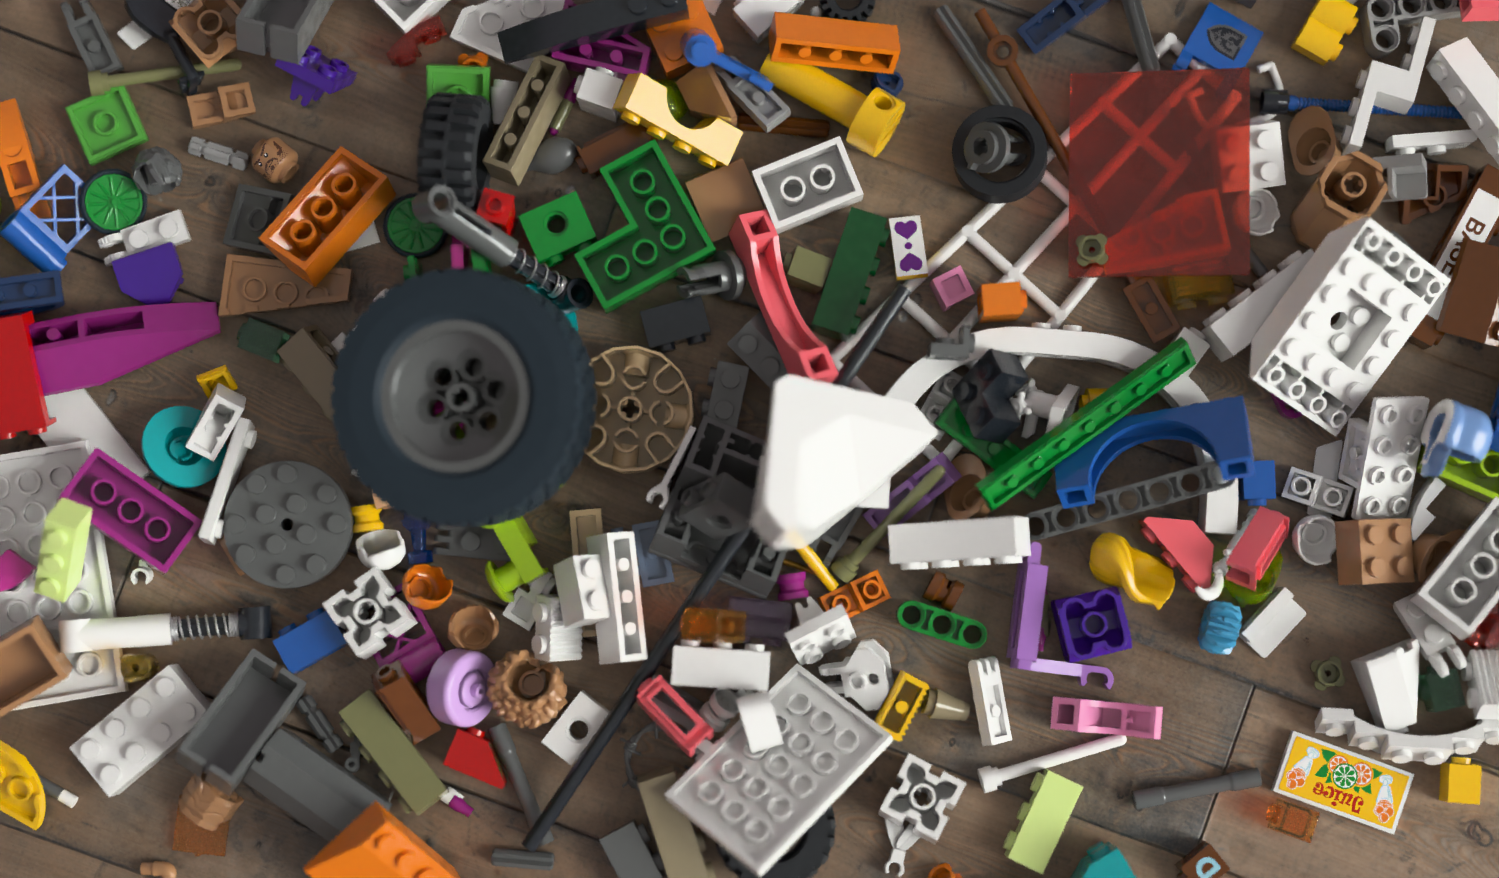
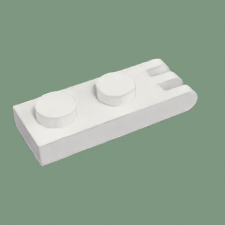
M1472 129L1392 135L1384 141L1385 153L1404 155L1414 154L1415 151H1427V155H1439L1446 153V149L1465 148L1476 141L1478 137Z
M995 656L971 660L968 663L982 746L1011 741L1012 736L998 660Z

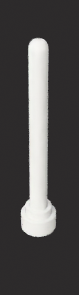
M1110 735L1001 769L997 767L991 768L990 765L977 769V773L984 793H989L997 790V786H1001L1003 781L1122 746L1126 743L1127 738L1123 735Z

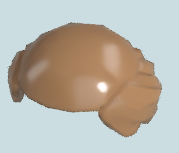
M468 604L465 608H460L458 611L453 612L448 622L447 635L455 647L480 652L488 648L497 637L500 625L494 613L486 606Z

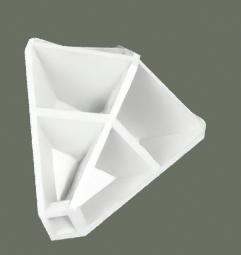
M789 374L773 385L769 433L764 454L760 457L753 519L750 523L772 549H803L919 455L937 436L938 432L914 403Z

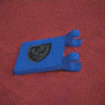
M1209 2L1171 71L1182 76L1192 59L1224 76L1215 92V96L1225 101L1234 89L1237 80L1264 32Z

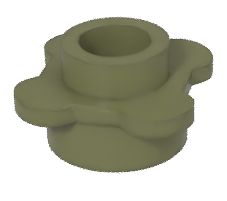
M1080 235L1076 239V245L1079 250L1077 262L1080 266L1085 267L1089 263H1098L1099 265L1107 263L1109 257L1105 253V245L1107 244L1105 235ZM1091 247L1095 248L1093 253L1089 252Z
M1331 656L1329 660L1312 661L1310 669L1315 675L1314 686L1316 689L1324 691L1329 686L1341 687L1345 684L1346 679L1343 676L1340 658ZM1327 670L1331 673L1328 677L1325 675Z

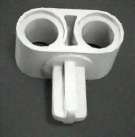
M747 690V695L736 699L752 753L783 744L767 690L753 693L752 690Z

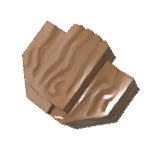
M204 772L200 777L194 774L183 789L182 798L178 801L180 810L197 826L215 831L218 825L232 819V816H234V813L241 806L244 799L238 796L235 791L229 797L206 782L207 774Z

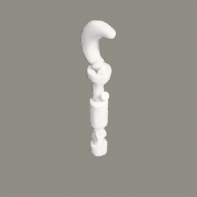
M1251 508L1246 515L1247 520L1242 523V528L1237 530V534L1233 536L1227 549L1223 550L1224 558L1213 564L1214 581L1212 585L1207 589L1200 586L1195 587V592L1201 599L1211 601L1221 594L1224 587L1223 576L1229 571L1226 560L1258 511L1257 509Z

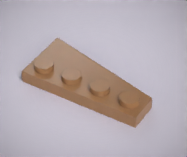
M227 254L218 316L227 317L349 302L353 270L333 267L321 282L314 287L293 273L280 260Z

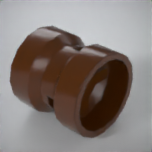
M936 570L922 597L930 602H939L943 609L951 612L965 584L957 580L950 581L944 573Z

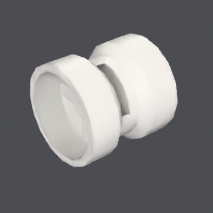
M717 688L710 696L709 701L705 702L700 708L698 715L713 728L714 732H721L727 727L730 719L739 712L736 699H739V697L730 689Z

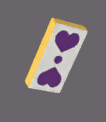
M920 215L889 218L888 223L896 280L928 277Z

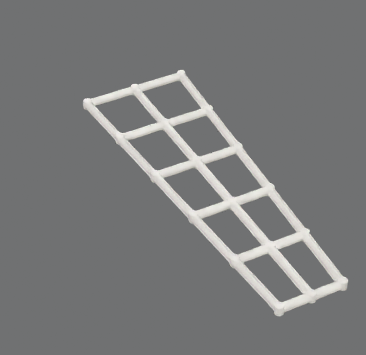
M1168 33L1154 47L1159 60L1169 49L1179 56L1185 45L1177 39L1174 33ZM1194 59L1189 64L1193 71L1140 128L1112 105L1121 94L1143 75L1138 61L1059 136L1066 147L1103 112L1130 137L1123 147L1087 184L1093 196L1139 147L1145 150L1168 171L1121 231L1146 219L1192 162L1191 157L1187 156L1186 151L1175 162L1149 136L1171 113L1170 109L1175 108L1202 78L1217 91L1223 79L1212 69ZM1233 89L1208 123L1214 127H1220L1241 102L1242 95ZM1202 129L1195 137L1199 152L1210 140L1209 131ZM1050 145L1047 147V164L1056 157ZM1046 170L1041 182L1061 199L1067 207L1014 265L976 232L1006 204L988 203L927 261L929 277L958 248L968 241L1004 273L997 283L1020 282L1021 290H1026L1027 295L1051 316L1047 323L1051 324L1050 329H1058L1101 276L1104 268L1103 265L1094 263L1059 307L1022 274L1076 215L1083 219L1098 234H1101L1079 195L1075 196ZM928 277L908 279L902 285L912 293ZM910 297L907 298L902 306L905 311L935 338H959V328L963 325H969L971 330L978 322L976 305L949 334ZM887 299L858 326L855 335L849 334L846 342L842 341L830 352L838 372L844 365L840 360L858 344ZM1033 356L1018 357L1024 370L1035 358ZM979 360L964 365L971 369ZM857 376L849 384L854 390L877 395ZM953 439L944 449L943 453L951 462L963 446ZM930 443L921 452L930 461L940 454Z

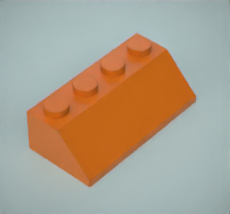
M340 146L258 239L293 273L316 287L393 200L396 193L386 175Z

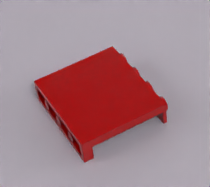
M32 310L0 315V440L14 438L17 436L16 432L26 430L28 435L47 432L48 426L57 422L56 417L49 418L28 326L35 323Z

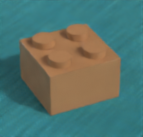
M1411 518L1335 522L1338 585L1415 582Z

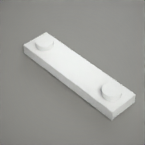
M240 417L235 425L198 533L199 538L204 543L215 546L217 538L221 539L224 535L223 519L227 502L234 491L248 448H253L257 438V431L254 430L255 426L249 419Z

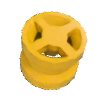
M375 504L351 507L355 522L353 533L384 529V523L380 520L379 516L382 509L377 510Z

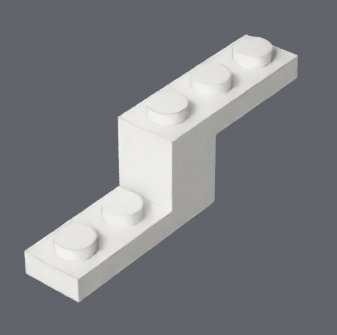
M1424 16L1418 26H1412L1407 38V44L1411 45L1409 54H1404L1400 68L1372 60L1367 70L1361 69L1355 88L1360 89L1358 98L1353 97L1348 110V115L1352 116L1350 126L1345 125L1340 139V143L1345 144L1342 156L1360 151L1373 105L1406 115L1416 97L1436 19Z

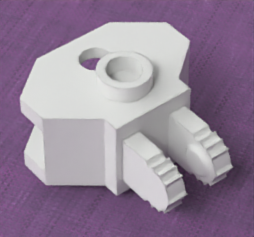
M874 639L861 640L853 655L845 657L842 662L825 663L818 667L819 674L823 676L841 674L842 681L828 682L826 685L837 694L844 693L845 697H852L866 711L879 710L894 683L889 652Z

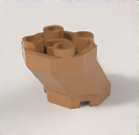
M1360 151L1332 157L1305 194L1301 196L1290 215L1291 230L1296 242L1307 249H1312L1315 253L1328 233L1365 216L1370 217L1377 210L1388 191L1386 181L1384 182L1382 177L1383 169L1381 163Z

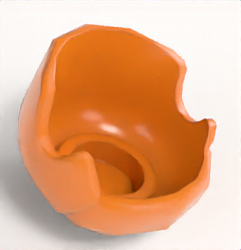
M426 563L415 564L403 575V595L412 606L418 609L431 610L438 608L452 594L453 580L447 579L444 576L442 567L431 566Z

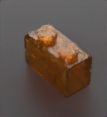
M686 607L680 619V630L684 640L743 643L745 640L747 615L745 611Z

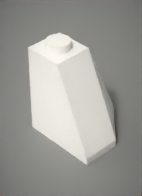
M1406 639L1350 661L1377 727L1403 734L1409 731L1407 726L1416 723L1420 649L1418 639Z

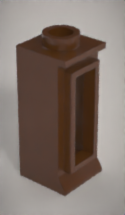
M625 122L584 143V148L580 149L579 145L576 146L579 156L575 157V161L582 174L589 172L593 180L601 176L599 169L653 139L656 142L658 140L647 133L648 128L643 125H633Z
M399 659L391 664L382 666L376 673L371 675L377 695L379 694L407 735L410 734L413 745L441 730V726L429 709L426 697Z

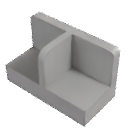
M1422 153L1372 158L1381 163L1383 169L1382 177L1384 182L1386 181L1388 188L1381 203L1427 198V161Z

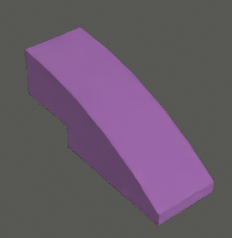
M941 452L889 493L888 509H869L863 516L872 528L875 529L936 465L944 466L945 475L896 525L903 524L960 479L962 475L946 455Z

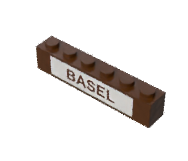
M1486 164L1478 169L1467 189L1466 197L1458 205L1428 261L1429 264L1450 280L1463 238L1488 244L1491 236L1495 237L1499 233V170ZM1449 284L1407 339L1408 342L1423 350L1432 347V345L1437 346L1445 333L1437 331L1435 328Z

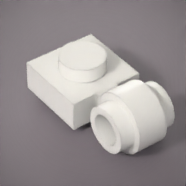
M549 572L534 582L528 583L527 585L530 586L529 592L519 587L514 594V602L508 604L502 615L526 630L531 631L536 623L532 615L533 606L536 604V595L551 593L556 585V580L553 578L554 574Z

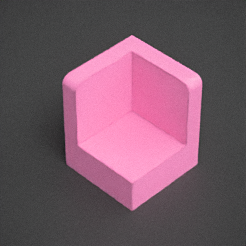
M961 265L932 279L929 284L943 312L975 294Z

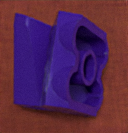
M1117 586L1051 601V609L1063 657L1066 662L1073 663L1132 648V639Z

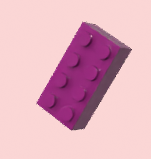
M97 447L56 501L59 502L63 497L93 508L90 521L91 526L162 575L166 574L202 524L201 519Z

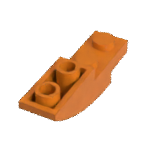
M16 98L0 102V167L15 210H18L42 185ZM38 200L30 208V211L38 218L52 217L48 200Z

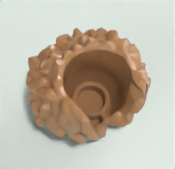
M526 649L505 653L502 661L498 660L495 663L496 666L489 670V678L487 679L489 690L485 694L488 697V701L492 703V708L496 710L497 715L504 716L506 721H513L520 728L528 726V728L533 729L534 727L537 728L542 724L549 723L550 719L557 717L558 711L567 705L568 701L565 699L567 685L563 682L564 672L560 671L558 666L551 663L540 666L539 660L535 659V654L529 653Z

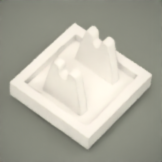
M810 596L806 599L808 603L807 608H803L799 602L795 604L800 626L784 634L801 666L806 663L813 664L819 661L823 654L833 649H842L849 645L852 639L857 637L842 604L826 612Z

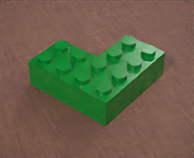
M655 139L599 169L628 225L574 254L606 314L678 276L676 272L678 268H691L711 258L716 253L715 246Z

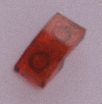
M440 15L417 25L387 52V57L392 66L406 67L416 62V58L422 56L418 44H434L442 39L441 36L447 34Z

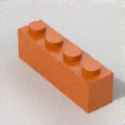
M774 12L768 34L770 61L893 74L901 52L897 25Z

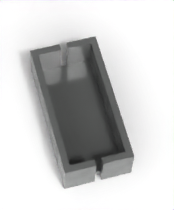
M247 0L235 19L237 49L265 56L268 52L271 58L299 64L334 0Z
M252 648L177 749L175 762L198 777L204 772L207 774L206 782L230 797L248 772L251 764L261 754L265 744L277 732L296 703L303 696L307 682L282 667L275 683L271 679L274 676L277 663Z

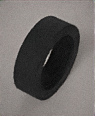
M992 105L977 110L962 122L953 140L952 158L956 176L966 191L985 202L1004 204L1027 196L1041 182L1047 167V142L1041 126L1029 113L1014 106ZM981 122L997 123L1002 127L1019 132L1027 140L1031 149V158L1027 167L1020 175L1008 181L995 182L987 180L977 174L976 171L967 168L968 163L964 156V142L976 124Z

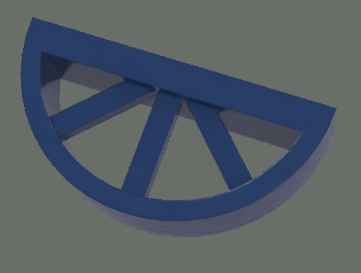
M60 270L0 278V315L31 310L33 315H38L56 310L65 304Z

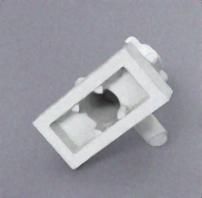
M1030 378L1028 383L1015 393L1018 397H1011L1009 399L1019 420L1022 414H1026L1022 437L1026 439L1035 433L1038 416L1048 419L1047 433L1074 414L1080 387L1067 384L1061 394L1056 396L1045 393L1043 390H1038L1035 386V380Z

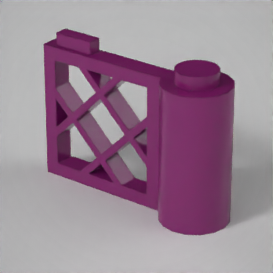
M402 583L394 587L397 593L391 596L392 599L402 592ZM408 602V609L411 612L413 608L417 615L414 618L416 621L421 622L426 634L415 640L405 638V633L398 638L388 634L387 637L397 639L394 652L384 658L380 651L373 656L380 668L399 659L414 682L418 683L429 676L434 663L446 650L437 638L423 610L412 606ZM403 641L409 642L407 645L401 648Z

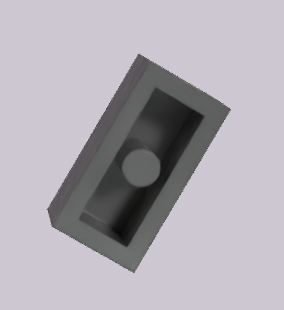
M634 819L599 839L619 878H664L662 871L665 870L662 858L658 851L654 854L652 853L647 843L651 841V837L643 823L638 825Z

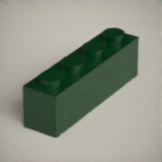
M851 207L811 325V331L844 342L847 341L849 333L856 334L861 317L855 314L859 304L863 306L866 304L871 288L866 287L865 284L868 275L875 277L880 259L875 257L878 246L885 248L890 230L885 228L888 218Z

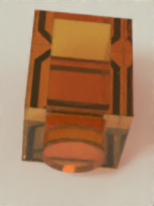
M1277 797L1276 803L1272 802L1266 814V821H1269L1267 828L1311 843L1320 812Z

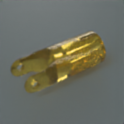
M132 653L119 658L121 659L120 670L124 679L122 681L124 682L148 681L155 677L159 671V665H155L159 664V662L150 653ZM136 665H139L138 671L132 668H136Z

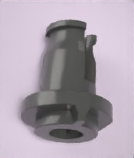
M978 123L971 129L964 142V156L968 163L967 168L980 173H993L1004 165L1019 166L1026 160L1027 155L1010 152V144H1021L1025 142V139L1019 135H1009L997 123Z
M728 249L716 252L712 262L696 264L691 268L680 267L676 271L679 276L685 275L688 281L702 278L707 279L677 285L678 293L685 299L692 297V295L704 296L718 293L726 301L734 300L742 294L747 279L742 260L733 251Z

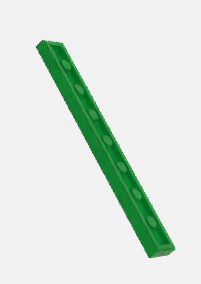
M1179 337L975 484L985 505L991 511L995 510L1197 363L1188 342Z

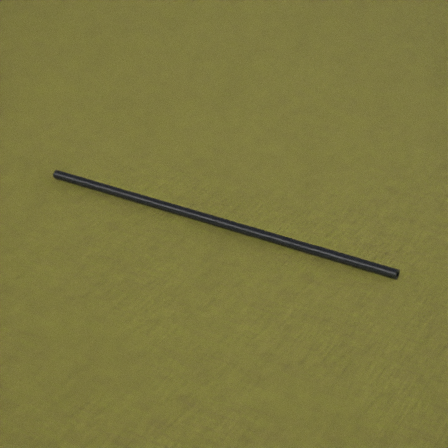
M900 283L897 284L839 370V374L832 383L833 385L846 388L849 386L911 294L908 288ZM754 526L726 538L648 654V659L644 660L521 844L532 852L536 851L637 701L636 695L639 694L637 691L639 686L645 680L654 676Z

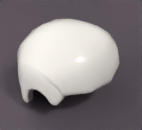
M1263 188L1242 191L1236 197L1232 206L1233 222L1242 232L1253 236H1262L1273 232V226L1280 217L1276 198L1269 190Z
M1314 514L1302 518L1296 524L1292 531V546L1302 560L1315 566L1328 564L1332 561L1331 556L1336 551L1335 523L1332 519L1321 514Z
M376 530L366 533L356 540L359 560L367 568L372 569L376 567L381 571L389 570L399 564L406 554L405 542L398 530Z

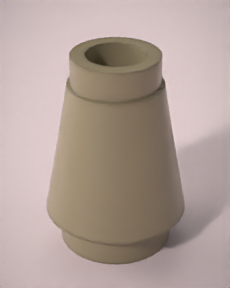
M938 688L926 690L927 695L923 696V701L921 702V713L927 715L928 719L960 720L964 722L967 720L970 712V703L964 702Z

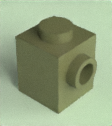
M797 245L791 253L786 252L782 259L787 283L816 295L823 288L832 259Z

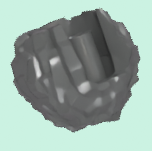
M156 146L139 152L135 159V164L131 167L133 171L131 177L139 190L144 191L147 195L155 196L162 192L172 191L180 186L183 175L182 164L168 150Z

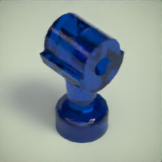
M404 513V520L401 521L403 526L410 531L413 551L407 554L408 565L433 562L432 550H426V531L430 528L431 523L416 520Z

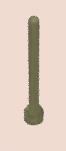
M237 58L219 60L209 69L204 63H195L193 65L197 72L204 71L205 75L238 71L242 67V62ZM180 66L108 75V72L102 73L101 70L88 71L92 96L105 95V92L111 91L112 87L184 77Z
M936 465L850 555L839 556L830 565V568L837 577L845 583H849L857 575L858 564L888 534V525H896L945 475L944 466Z

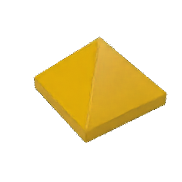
M226 365L196 376L208 399L218 383L233 391L238 389V385Z

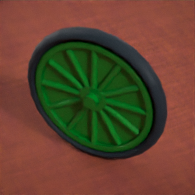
M106 169L95 173L85 182L81 189L79 205L84 219L93 229L110 235L120 233L122 229L141 223L147 210V195L136 187L129 172L120 169Z
M411 193L399 197L387 209L383 221V231L387 243L395 252L405 257L414 255L418 259L432 255L439 250L446 241L448 233L434 223L425 224L415 217L412 210V202L418 193Z

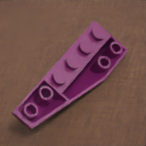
M217 302L169 303L114 308L28 325L44 396L102 385L221 333Z

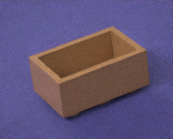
M39 615L32 617L0 636V717L66 679L73 669L66 655L60 653V646Z

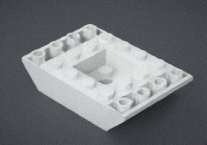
M1367 216L1328 233L1252 338L1249 377L1336 437L1451 280ZM1340 312L1339 320L1335 324L1330 325L1332 316Z

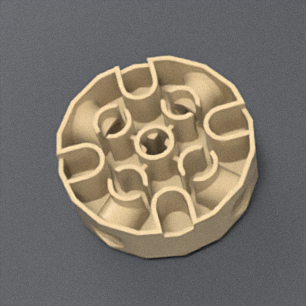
M638 345L613 347L592 358L590 366L593 367L596 382L594 384L597 397V405H594L596 416L594 427L591 426L590 432H592L588 447H584L583 452L601 467L622 474L650 472L670 462L676 455L694 421L692 392L681 370L662 353ZM630 402H634L635 407L639 409V413H634L632 418H628L626 412L622 411L623 407H629Z

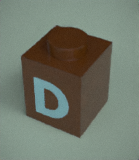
M1206 841L1201 842L1175 864L1180 871L1176 875L1178 878H1220L1230 870L1216 850Z

